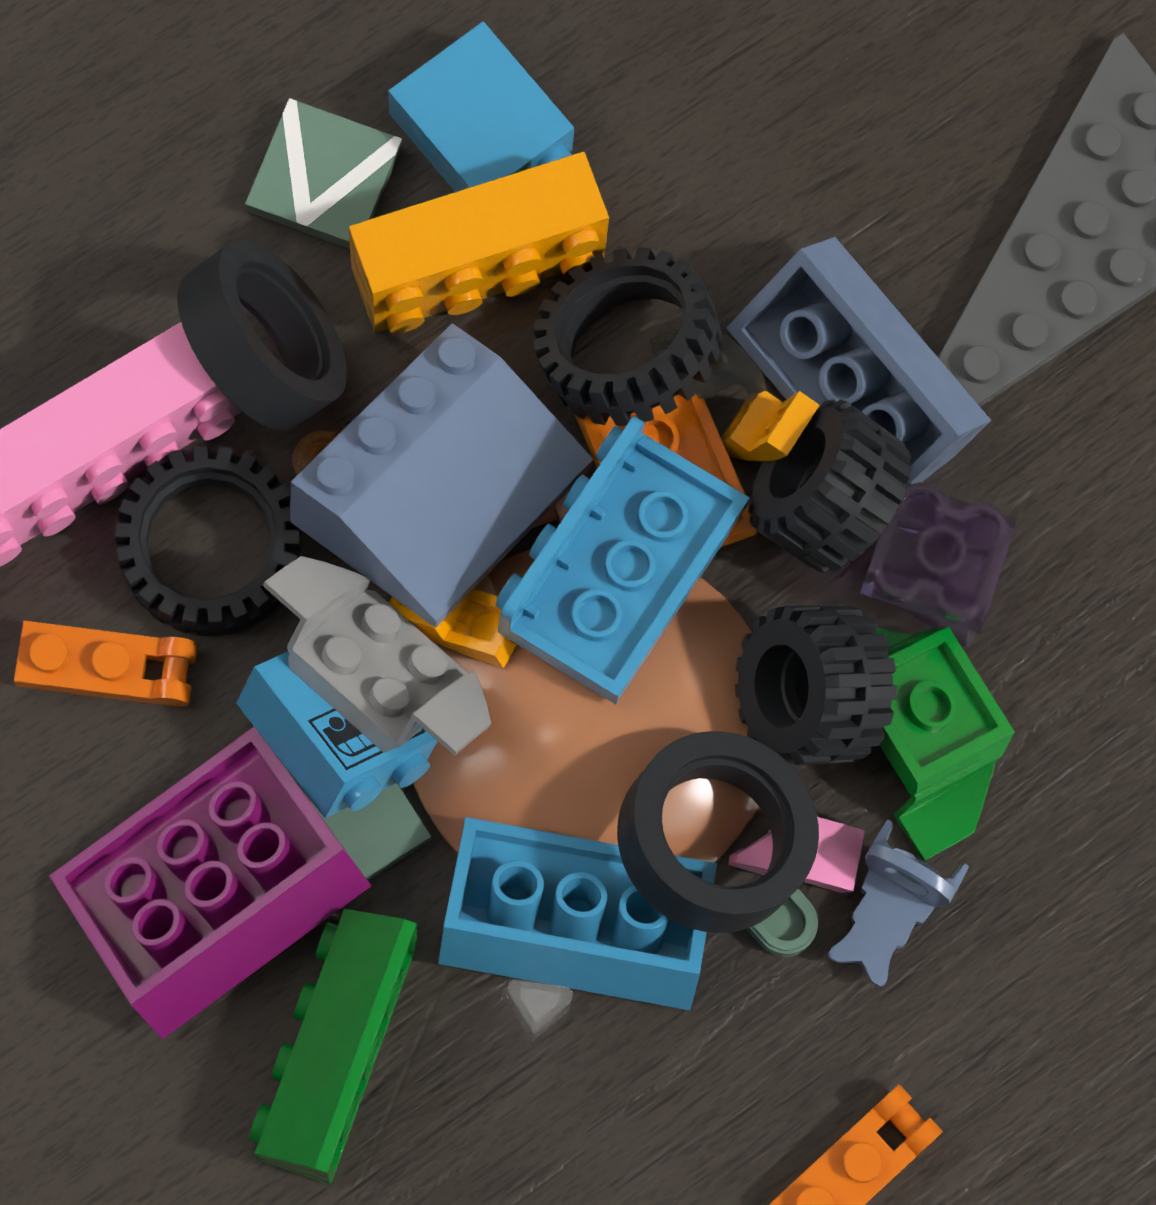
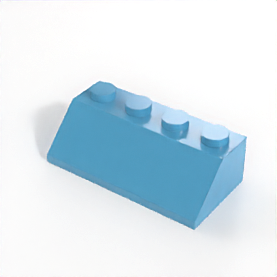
M465 818L443 927L438 964L691 1010L701 971L706 932L682 926L653 908L640 895L627 875L618 845L475 818ZM675 856L692 874L714 884L717 863Z

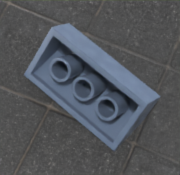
M836 237L801 248L726 327L786 400L798 391H801L819 405L832 399L836 402L840 399L847 401L906 444L905 448L909 450L911 456L908 465L911 467L910 479L905 486L907 489L905 495L953 459L991 421Z

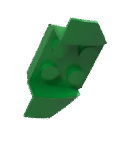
M949 626L922 630L914 635L877 628V634H885L890 645L887 653L889 658H894L896 672L893 673V685H897V700H892L891 709L894 712L891 725L883 727L885 737L879 745L911 795V798L893 815L921 861H926L974 834L996 761L1002 757L1015 731Z

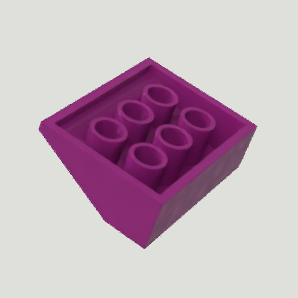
M255 727L251 728L49 875L131 1006L161 1039L167 1037L371 887V884Z

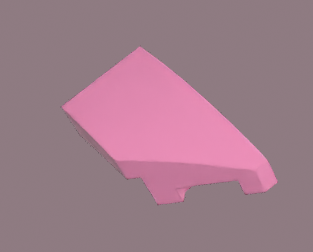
M817 817L819 824L818 850L812 869L804 882L838 893L852 892L865 830ZM771 830L748 847L739 849L731 854L728 865L765 875L773 852Z

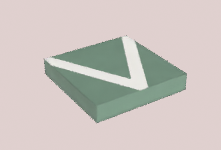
M289 98L246 200V212L350 249L349 226L373 219L401 151L402 138Z

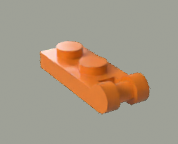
M23 621L14 683L16 687L172 707H187L190 703L192 686L186 683L189 665L196 662L198 643L180 637L158 638ZM147 660L164 662L161 679H144Z
M898 1084L769 1205H865L943 1131L931 1118L925 1121L908 1103L912 1097ZM888 1120L907 1138L894 1151L877 1133Z

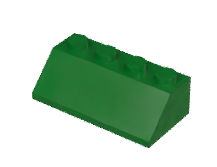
M350 909L343 910L338 925L327 922L315 958L325 961L316 985L305 982L294 1011L293 1018L303 1021L294 1045L285 1042L282 1044L272 1071L271 1079L281 1082L273 1105L271 1107L261 1103L248 1140L258 1144L255 1151L258 1161L331 1186L417 947V923L402 918Z

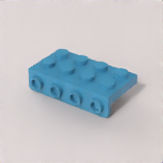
M635 416L629 421L624 430L615 426L608 433L596 455V459L600 460L601 464L591 479L581 475L576 480L563 503V507L569 511L557 528L550 524L545 526L529 553V556L535 559V561L523 578L516 573L510 577L495 603V606L502 610L499 618L498 633L615 705L747 508L750 497L643 434L645 422Z

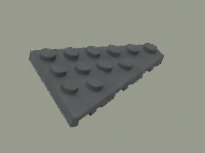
M1124 33L1113 39L938 357L980 407L1156 290V74Z

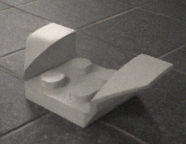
M300 556L263 583V586L300 618L287 645L288 652L290 653L288 656L289 669L383 753L393 750L395 747L403 746L424 728L455 756L491 725L487 703L476 671L467 673L376 591L366 590L372 580L371 578L327 562Z

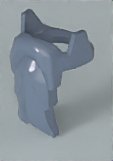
M888 819L865 857V863L869 870L860 890L864 897L851 916L853 927L847 936L834 945L828 953L829 959L836 963L860 964L870 982L878 987L884 986L887 981L890 959L894 950L904 947L914 925L921 926L935 907H945L950 904L969 868L967 864H961L950 878H942L934 867L925 861L917 860L913 854L898 848L891 849L887 840L893 824Z

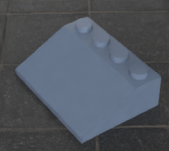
M452 323L291 481L290 522L362 575L371 578L373 583L436 628L572 488L576 480L592 467L593 458L500 356Z

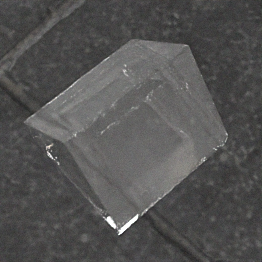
M513 979L512 982L509 981L507 1002L533 1043L570 1010L573 991H570L568 987Z

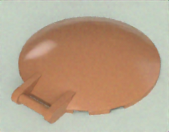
M569 492L533 528L554 520L558 526L569 511L563 507ZM531 549L501 560L474 589L499 596L503 587L514 573L523 578L535 561V559L529 556ZM700 577L616 705L518 644L506 666L501 668L435 643L467 673L476 671L487 703L491 725L455 756L441 743L437 742L427 760L430 763L429 769L421 778L413 783L424 811L438 833L457 854L466 817L618 845V816L625 795L633 782L663 748L682 737L707 731L731 732L748 737V725L741 722L738 712L741 705L739 697H736L735 684H738L739 675L736 671L737 658L743 655L741 644L745 635L752 633L729 601L711 584ZM706 778L683 782L668 792L664 802L662 824L666 841L675 856L716 863L739 838L749 822H751L758 805L744 791L724 781Z

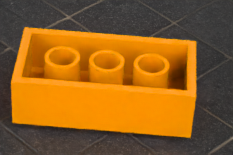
M581 152L349 226L351 269L374 333L389 330L392 334L405 333L422 325L426 317L445 311L449 315L464 314L479 307L483 302L482 299L504 292L508 297L520 296L536 289L540 285L541 280L563 274L564 278H570L568 272L578 265L586 273L593 269L589 259L600 254L603 257L605 255L609 216L586 154Z

